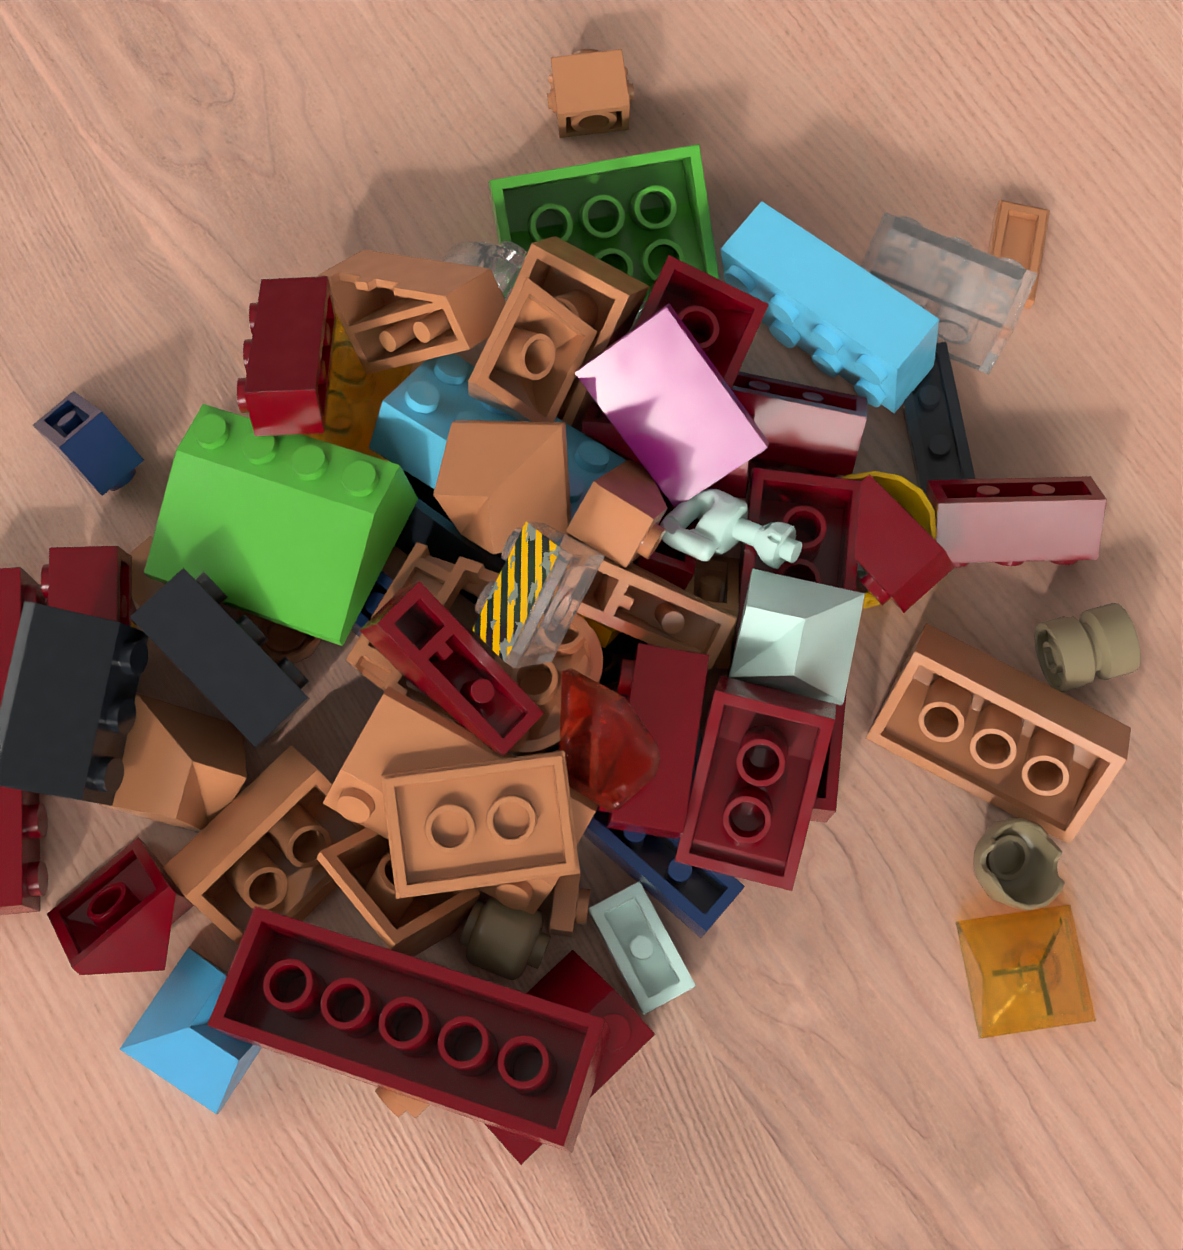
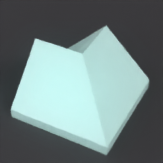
M752 569L729 678L842 705L844 703L865 594Z

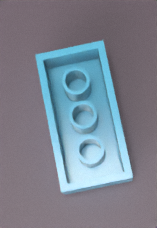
M763 201L759 203L720 249L725 283L769 304L761 322L769 327L773 337L788 348H794L796 345L809 354L815 366L830 377L839 375L854 385V390L858 396L867 398L868 404L874 407L883 405L895 414L909 394L914 391L933 368L939 318Z
M453 353L425 360L382 401L369 449L390 462L400 465L404 471L435 489L449 430L453 421L520 420L469 396L468 380L475 366ZM557 416L554 420V422H564L560 420ZM566 423L572 521L593 481L626 460ZM567 540L554 542L557 546L561 548L554 562V565L556 564Z

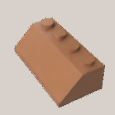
M926 623L893 682L866 739L1017 818H1024L1039 824L1048 834L1070 845L1127 761L1131 727Z
M388 686L322 804L339 812L347 820L359 823L389 840L381 774L515 756L508 752L504 756H499L470 731ZM569 787L577 845L594 816L599 803ZM560 876L478 887L477 889L494 897L508 908L523 910L534 915Z

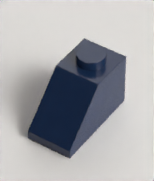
M75 391L70 393L33 424L34 428L102 496L109 490L116 491L129 483L136 474L135 468L144 461L108 417Z

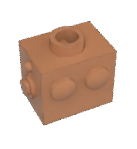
M582 49L572 55L551 57L552 74L548 76L551 89L550 93H547L548 108L552 109L553 113L556 112L559 138L629 130L631 100L635 99L633 83L630 84L629 80H627L628 68L624 66L622 49L601 52L595 49Z

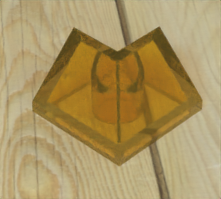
M1071 904L956 922L979 1039L1096 1021Z

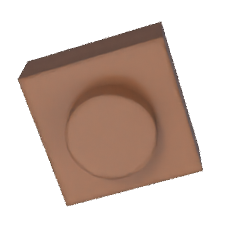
M581 873L560 876L555 884L549 928L552 935L573 937L575 923L586 924L591 889L580 888Z

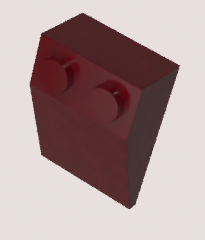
M720 676L714 691L687 807L684 833L680 837L675 862L793 891L835 722L836 704Z

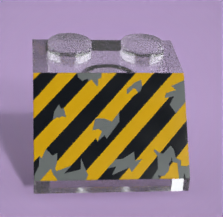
M526 521L523 528H516L505 543L502 559L506 562L496 582H489L477 600L475 612L480 615L472 631L505 663L514 668L552 662L605 555L545 523Z

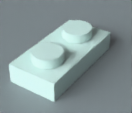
M640 881L588 908L591 918L643 1015L696 986Z

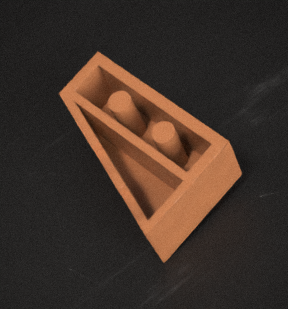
M363 249L318 275L328 276L335 311L366 374L469 350L490 337L506 304L503 293L491 269Z

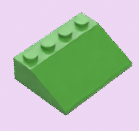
M699 144L493 179L488 182L496 234L509 296L531 243L554 236L650 286L635 320L638 319L654 282L669 255L719 279Z
M202 404L176 450L144 574L150 579L166 584L183 568L194 579L204 571L228 596L221 604L343 646L418 498L403 469L398 464L302 434L255 436L250 418Z

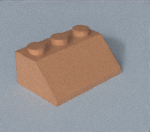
M290 745L180 850L163 869L182 894L239 946L255 906L303 921L338 886L317 860L319 852L366 827L347 820L339 812L322 804L332 784L311 762Z

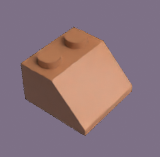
M368 828L320 851L317 856V860L390 950L412 957L453 934L481 895L477 888L396 899L389 840Z

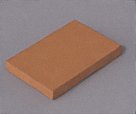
M563 750L381 774L396 899L580 873L565 752Z

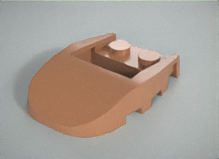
M416 542L372 617L400 589L418 581L448 611L461 589L487 601L499 573L485 569L482 563L461 556L456 564L432 557L427 545ZM540 593L506 661L504 662L497 654L494 658L499 666L544 712L508 753L514 756L538 754L560 744L580 722L598 689L601 679L603 652L595 631L577 613L556 605ZM361 633L346 658V661L382 690L385 691L389 686L465 728L431 698L407 686L406 682L408 679Z

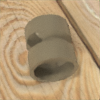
M1110 603L1084 610L1080 614L1079 621L1074 616H1062L1039 623L1035 629V649L1041 670L1048 684L1060 692L1083 687L1087 683L1093 682L1095 675L1099 679L1109 680L1134 673L1139 668L1141 657L1138 636L1131 618L1120 604Z

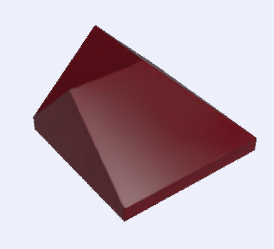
M139 837L47 913L72 969L79 975L164 971L171 925L194 906L182 894L163 869L164 866Z

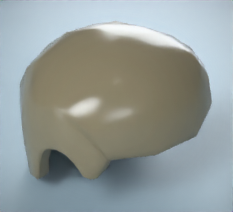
M1024 818L997 821L988 827L975 847L973 857L975 876L986 894L995 901L1021 910L1048 906L1065 885L1064 880L1059 877L1057 871V864L1062 851L1037 823Z

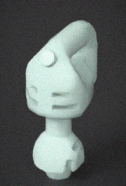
M719 489L703 490L688 501L680 503L664 517L660 526L666 529L662 538L664 543L701 561H709L714 553L722 555L741 541L753 546L765 564L778 569L785 561L794 563L802 549V543L795 540L796 530L794 526L783 522H772L762 526L748 520L747 503ZM696 518L699 520L695 529H685Z

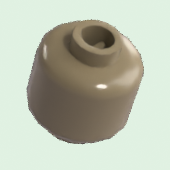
M490 896L485 903L480 900L475 902L459 943L467 946L466 957L472 965L508 980H516L522 976L527 965L536 969L539 968L551 936L541 932L544 922L541 910L537 909L533 915L523 910L511 909Z

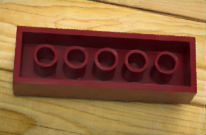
M761 468L753 469L746 497L748 520L762 526L772 522H783L794 526L796 530L795 540L802 543V549L794 563L785 561L776 569L765 564L753 546L742 542L739 563V607L727 678H729L752 569L846 590H856L858 562L854 557L861 481ZM846 693L844 703L842 705L836 704L835 722L810 821L826 823L836 812Z
M257 906L253 909L207 1024L209 1027L229 1037L570 1153L573 1152L611 1033V1029L604 1018Z

